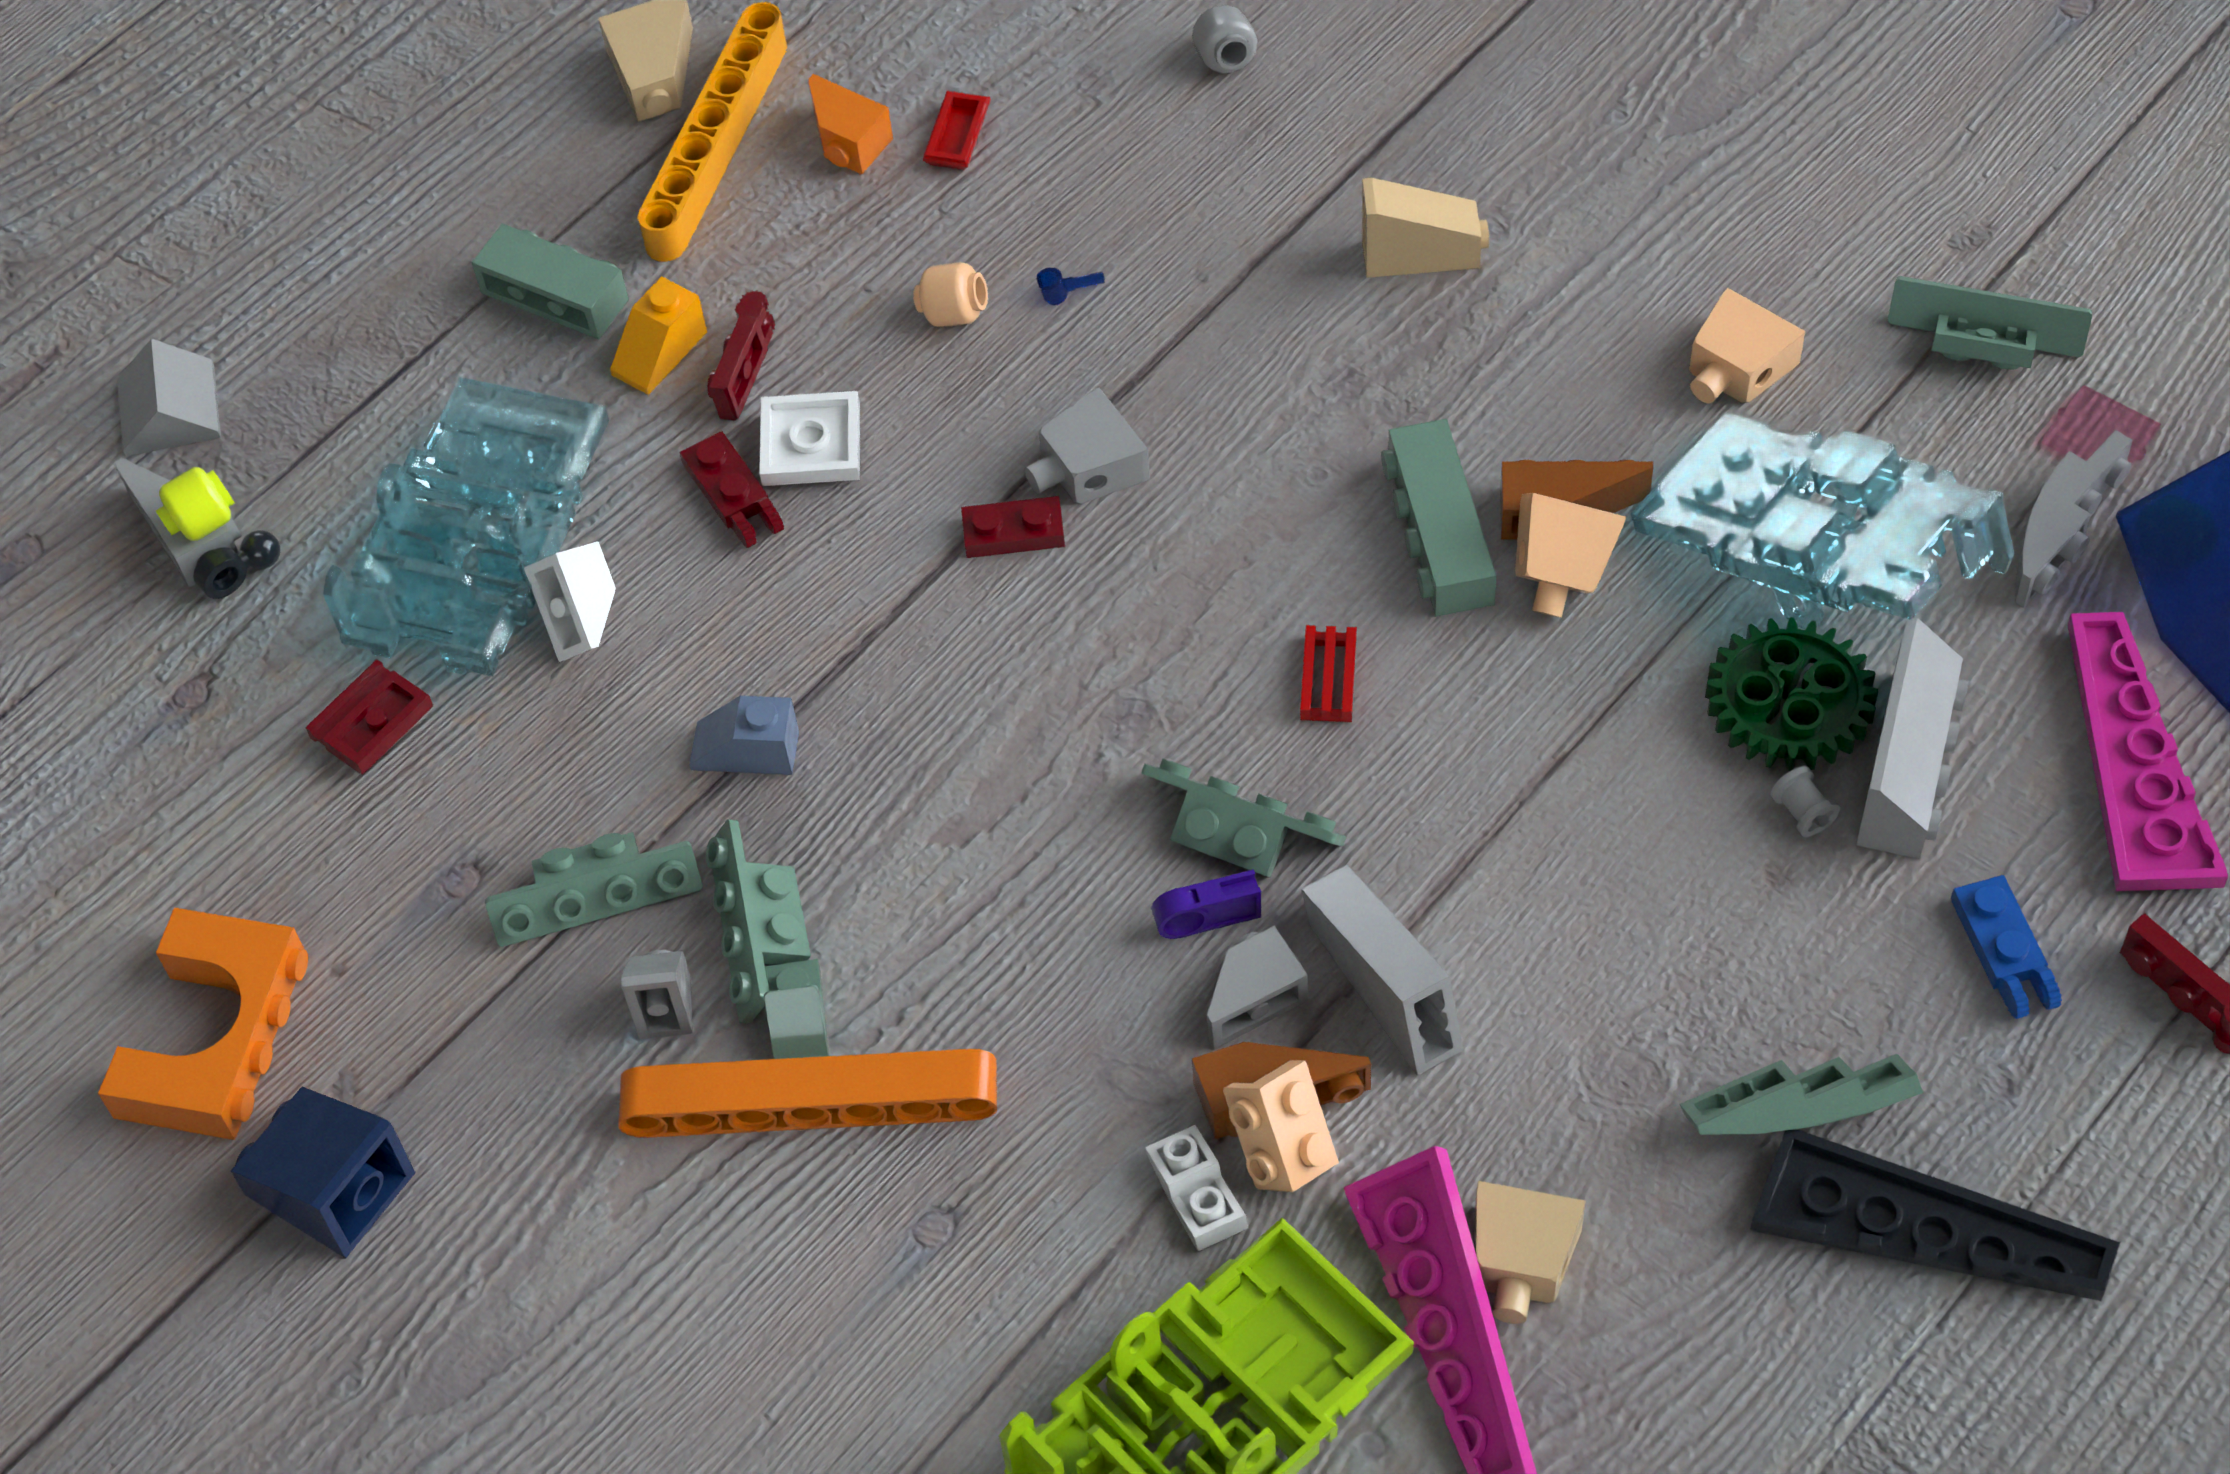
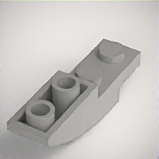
M2115 430L2087 461L2069 451L2055 467L2038 495L2025 531L2015 580V603L2024 608L2037 593L2042 596L2046 595L2056 583L2060 575V568L2067 561L2075 563L2082 556L2090 542V537L2086 535L2089 520L2102 500V494L2109 486L2116 489L2124 481L2131 469L2132 464L2127 459L2132 439Z

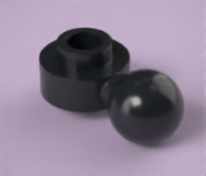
M256 530L244 537L240 550L236 553L228 547L210 550L204 553L198 560L193 574L194 581L208 597L213 599L224 598L235 592L242 585L248 568L267 569L277 562L281 551L279 541L270 532Z

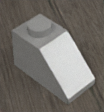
M1275 925L1261 933H1248L1241 937L1233 947L1227 949L1207 1013L1208 1041L1213 1049L1308 1001V975Z
M654 950L646 955L629 957L621 977V987L639 1039L692 1034L691 976L683 951Z

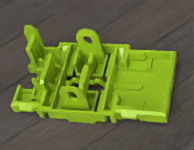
M1281 1218L1234 1260H1227L1205 1280V1285L1200 1290L1191 1282H1188L1153 1313H1142L1130 1321L1114 1339L1110 1351L1051 1402V1411L1054 1418L1047 1424L1041 1423L1035 1429L1034 1420L1026 1412H1020L1008 1422L999 1434L1005 1463L1004 1474H1185L1177 1465L1169 1471L1162 1463L1169 1456L1174 1446L1185 1440L1192 1433L1204 1444L1195 1452L1191 1450L1186 1454V1474H1297L1319 1453L1320 1441L1325 1439L1331 1443L1338 1436L1336 1418L1339 1415L1345 1418L1369 1396V1393L1413 1354L1414 1342L1286 1220ZM1160 1332L1212 1383L1223 1374L1232 1384L1225 1390L1211 1395L1204 1405L1200 1407L1199 1405L1205 1399L1203 1382L1161 1341ZM1106 1377L1107 1395L1097 1386ZM1242 1393L1248 1401L1240 1407V1411L1261 1432L1256 1435L1238 1417L1232 1418L1219 1429L1211 1416L1221 1404L1232 1401ZM1180 1422H1183L1179 1428L1173 1430ZM1164 1438L1153 1454L1143 1445L1148 1440L1155 1444ZM1276 1446H1277L1289 1459H1287L1285 1462H1283V1461L1276 1455Z

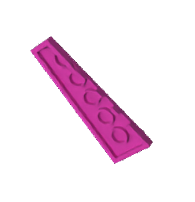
M2072 613L2067 626L2116 891L2224 888L2228 879L2226 866L2207 820H2202L2194 800L2196 795L2190 777L2185 776L2177 758V744L2172 733H2167L2159 713L2161 708L2153 685L2147 679L2146 667L2124 613Z
M1433 1146L1345 1186L1346 1197L1369 1249L1376 1251L1386 1276L1382 1279L1390 1298L1397 1299L1408 1325L1404 1327L1405 1332L1414 1342V1347L1419 1349L1429 1373L1426 1380L1436 1403L1444 1412L1445 1423L1467 1473L1537 1474L1447 1149Z

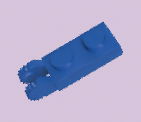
M2000 875L1954 888L1951 902L1993 989H1998L2011 1016L2014 1019H2019L2029 1014V1001L2021 984L2025 980H2030L2040 1002L2046 1010L2060 1007L2062 1005V995L2060 994L2058 983H2056L2051 969L2047 967L2048 963L2005 876Z

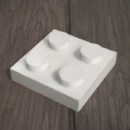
M858 391L761 397L759 474L762 486L860 480V402Z

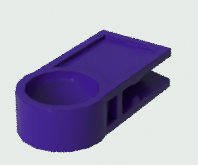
M1253 869L1169 890L1155 899L1151 910L1161 936L1169 939L1185 938L1190 935L1261 918V889L1257 885Z

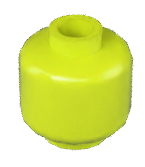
M192 467L160 487L159 497L164 506L155 511L172 536L181 531L190 541H198L230 521L231 511L229 507L235 504L214 470L206 473L200 467Z

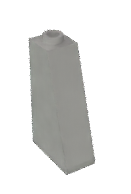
M1345 865L1302 888L1310 927L1418 1076L1464 1051L1450 976L1348 865Z

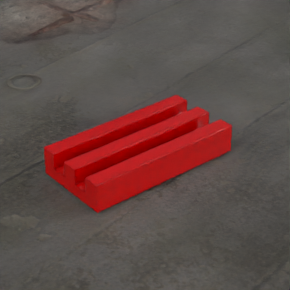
M1306 625L1300 720L1352 722L1357 627H1347L1346 633L1336 632V626H1326V632H1317L1316 626ZM1316 646H1325L1321 708H1312ZM1336 646L1345 647L1342 709H1332Z

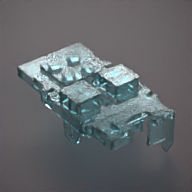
M459 377L439 419L434 423L424 443V450L412 448L403 466L389 463L383 469L378 481L376 495L380 513L352 568L351 576L354 582L348 581L345 572L336 565H331L326 575L323 595L340 634L341 644L369 649L372 655L391 659L401 638L428 640L440 644V655L446 671L463 675L470 671L493 676L499 664L497 656L498 654H503L516 624L526 625L529 617L525 607L533 608L536 603L532 591V582L528 580L524 567L560 552L561 545L576 514L573 504L579 505L584 497L580 483L577 481L582 480L608 425L609 417L606 406ZM415 499L469 510L471 504L482 507L474 510L470 519L465 518L460 511L417 503ZM493 509L500 510V517L512 520L511 522L499 521L493 527L489 523H484L482 518L489 516ZM386 541H387L386 549H387V552H388V553L381 552L382 549H383V547H384V545H385V543H386ZM472 546L478 547L476 555L479 560L477 565L479 572L463 569V559L465 555L469 554Z
M1727 412L1719 418L1630 513L1635 531L1706 554L1709 557L1711 566L1715 570L1773 588L1780 611L1788 620L1790 617H1794L1797 626L1802 629H1806L1812 620L1816 621L1817 627L1824 619L1822 605L1849 612L1856 603L1887 614L1912 620L1942 586L1937 562L1928 558V554L1932 551L1936 556L1942 557L1946 553L1942 537L1946 530L1952 532L1962 577L1971 579L1986 561L1993 571L2005 574L2014 556L2003 504V492L1989 488L1985 492L1958 484L1953 477L1952 471L1941 469L1935 476L1932 465L1898 456L1895 444L1850 431L1842 432L1837 438L1829 436L1823 442L1821 433L1811 431L1807 436L1799 434L1796 437L1772 430L1768 424ZM1815 492L1834 499L1828 507L1808 501ZM1859 506L1862 516L1857 521H1854ZM1859 526L1865 527L1860 534L1851 532L1855 531ZM1846 530L1850 531L1842 540L1843 533ZM1793 595L1798 596L1802 600L1805 612L1796 606Z

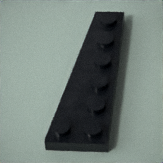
M1798 1129L1785 1130L1750 1227L1751 1230L1759 1233L2101 1301L2121 1243Z

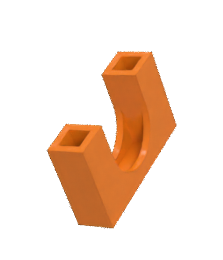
M174 907L156 951V955L169 978L233 991L241 997L238 1017L232 1028L220 1041L203 1051L190 1055L174 1056L117 1046L98 1095L113 1119L236 1140L242 1122L248 1121L252 1114L255 1101L254 1090L260 1075L265 1074L270 1067L273 1055L272 1043L278 1028L283 1027L288 1020L291 1007L290 996L296 981L302 980L306 973L308 953L304 949L294 927Z

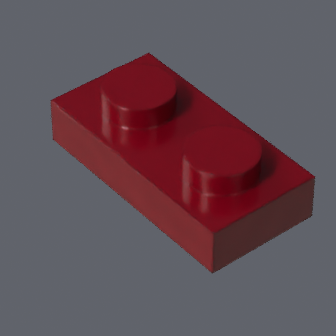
M1059 496L961 507L967 558L1065 547Z

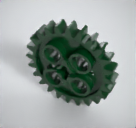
M1794 617L1789 618L1786 629H1779L1773 618L1768 619L1766 632L1762 633L1756 626L1749 624L1746 639L1733 633L1730 637L1729 648L1719 647L1716 663H1710L1705 698L1709 699L1708 716L1717 717L1715 731L1717 733L1731 731L1728 743L1730 748L1737 747L1743 743L1748 745L1746 759L1748 760L1754 758L1759 752L1766 754L1765 763L1768 768L1772 767L1777 758H1783L1788 771L1794 769L1796 759H1803L1810 770H1815L1817 756L1821 755L1832 765L1836 762L1838 749L1851 754L1855 739L1864 741L1866 738L1868 725L1872 724L1874 720L1875 705L1878 697V689L1873 687L1875 671L1864 670L1867 660L1866 654L1851 656L1853 640L1849 639L1840 644L1835 643V628H1831L1823 635L1817 634V625L1814 620L1807 625L1805 630L1798 629ZM1775 662H1782V663H1785V664H1788V665H1781V664H1777V663H1775ZM1809 663H1814L1810 667V669H1807V671L1805 672L1801 688L1796 687L1800 680L1801 672L1804 670L1806 665ZM1821 686H1829L1834 689H1827ZM1748 698H1757L1762 701H1753ZM1781 699H1785L1786 702L1780 717L1774 724H1768L1779 713ZM1794 722H1803L1808 725H1799Z

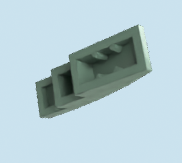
M1897 1053L1855 1072L1840 1057L1798 1075H1795L1780 1060L1685 1101L1680 1106L1683 1114L1700 1135L1762 1134L1815 1127L1867 1114L1923 1093L1917 1073Z

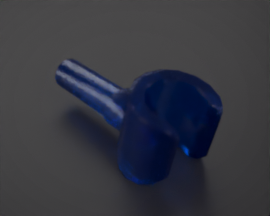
M1049 267L1039 271L1036 275L1043 298L1051 305L1061 304L1067 298L1070 291L1105 283L1102 271L1063 278L1062 273L1058 269Z

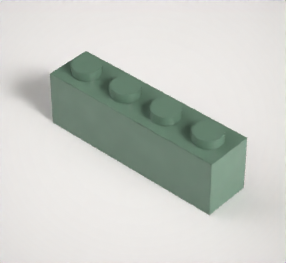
M1447 418L1389 429L1388 450L1381 451L1382 467L1386 480L1394 479L1397 489L1393 490L1394 507L1398 519L1406 518L1409 528L1404 531L1406 548L1410 558L1418 557L1421 568L1417 569L1416 575L1422 599L1430 597L1435 617L1495 605L1496 573Z

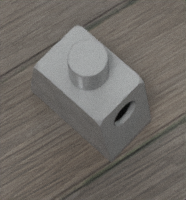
M1100 387L1091 391L1042 426L1039 431L1042 459L1024 468L1026 478L1037 494L1060 483L1071 499L1080 504L1150 479L1148 448Z

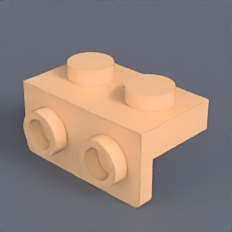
M1290 1060L1254 1083H1232L1223 1089L1229 1107V1116L1236 1128L1246 1158L1248 1173L1257 1189L1294 1192L1339 1163L1306 1061Z

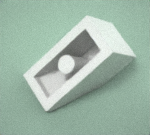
M599 542L562 551L524 567L558 661H565L598 647L616 589Z

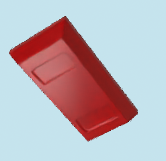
M946 91L923 155V161L932 166L959 170L968 168L991 97Z

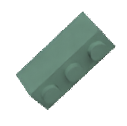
M503 223L471 262L482 294L597 339L601 338L629 300L622 271L611 262L596 260L578 253L570 246L557 245L539 238L531 231L518 230Z

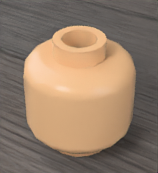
M958 262L928 267L922 274L920 284L915 286L913 297L917 311L924 313L931 325L949 327L973 323L979 317L980 311L984 310L987 306L988 292L983 275L976 272L971 265Z

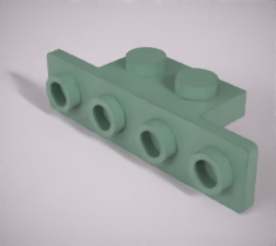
M1898 276L1895 280L1887 320L1888 323L1935 332L1932 351L1941 352L1948 359L1966 361L1970 358L1990 361L1998 368L2014 370L2019 367L2031 368L2035 350L2074 357L2083 356L2092 320V310Z
M1162 758L1160 767L1144 763L1141 774L1187 790L1170 838L1173 842L1245 869H1254V872L1268 877L1272 876L1288 828L1334 845L1343 846L1347 836L1333 831L1336 821L1308 811H1306L1304 820L1285 814L1287 803L1259 793L1255 802L1237 796L1240 786L1213 776L1209 777L1207 785L1189 778L1191 768Z
M727 819L716 836L712 837L708 842L706 862L708 867L713 870L715 882L714 907L720 913L723 928L721 948L724 957L728 958L731 974L729 986L730 999L732 1003L736 1004L739 1023L751 1024L765 1006L764 993L769 991L764 964L778 965L806 961L811 957L794 867L746 862L738 820Z
M633 832L624 835L610 833L600 836L592 844L574 849L556 848L548 851L541 858L532 860L535 884L487 897L485 905L497 944L500 947H504L700 891L703 888V884L689 841H683L639 854Z

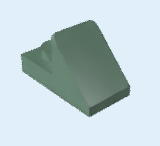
M818 959L765 966L769 991L764 993V1001L774 1059L829 1056L821 970Z

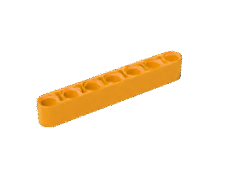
M758 2L748 6L742 12L639 210L638 221L646 253L651 259L661 262L675 260L686 250L786 53L787 43L780 9L774 4Z

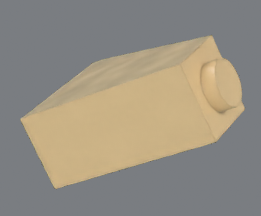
M652 0L599 17L598 20L606 51L637 121L640 122L680 109L693 31L687 0Z
M1362 178V248L1366 278L1480 268L1481 249L1489 248L1487 219L1479 220L1477 205L1474 200L1376 178Z

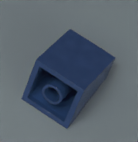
M303 1086L291 1100L283 1102L277 1108L270 1125L255 1142L248 1144L241 1151L236 1165L231 1170L245 1196L345 1259L416 1173L391 1122Z

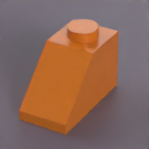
M812 74L808 79L824 157L836 166L846 167L863 174L893 140L889 108Z

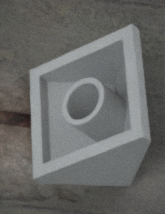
M151 338L117 378L122 443L125 456L221 438L215 371L212 359Z

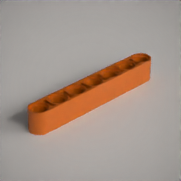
M955 1049L632 1067L621 1074L618 1128L629 1136L651 1138L982 1120L993 1116L997 1111V1059L994 1054L981 1049Z

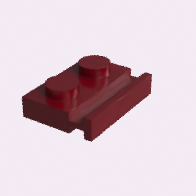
M376 659L305 728L310 739L323 744L327 751L363 775L433 707V704L426 692L394 670L389 671L383 666L382 662Z

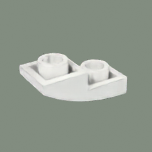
M1196 1125L1145 1147L1152 1167L1197 1251L1248 1229L1246 1215L1222 1178L1219 1162Z

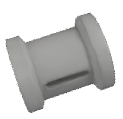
M1806 766L1795 768L1781 777L1771 789L1770 796L1776 804H1784L1798 821L1796 828L1803 837H1810L1829 827L1836 820L1841 808L1834 799H1826L1813 782L1814 774Z

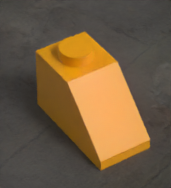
M661 276L631 308L610 368L611 375L649 395L707 333L699 295Z

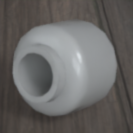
M1229 5L1214 6L1200 15L1193 27L1192 40L1203 62L1213 71L1219 73L1236 72L1244 68L1252 60L1257 50V37L1253 27L1246 16L1235 7Z

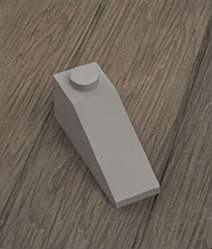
M124 458L113 462L127 493L188 587L196 584L193 578L194 570L198 560L204 553L221 547H228L235 553L238 552L234 541L241 538V535L232 518L228 523L198 541H190L181 531L172 536L155 511L164 506L159 497L160 487L170 480Z

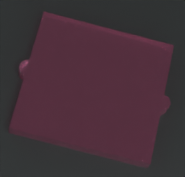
M2083 385L2066 408H2059L2058 419L2043 437L2042 444L2064 455L2071 451L2087 461L2105 440L2117 430L2133 440L2127 459L2133 465L2137 459H2144L2146 454L2145 448L2159 431L2161 423Z

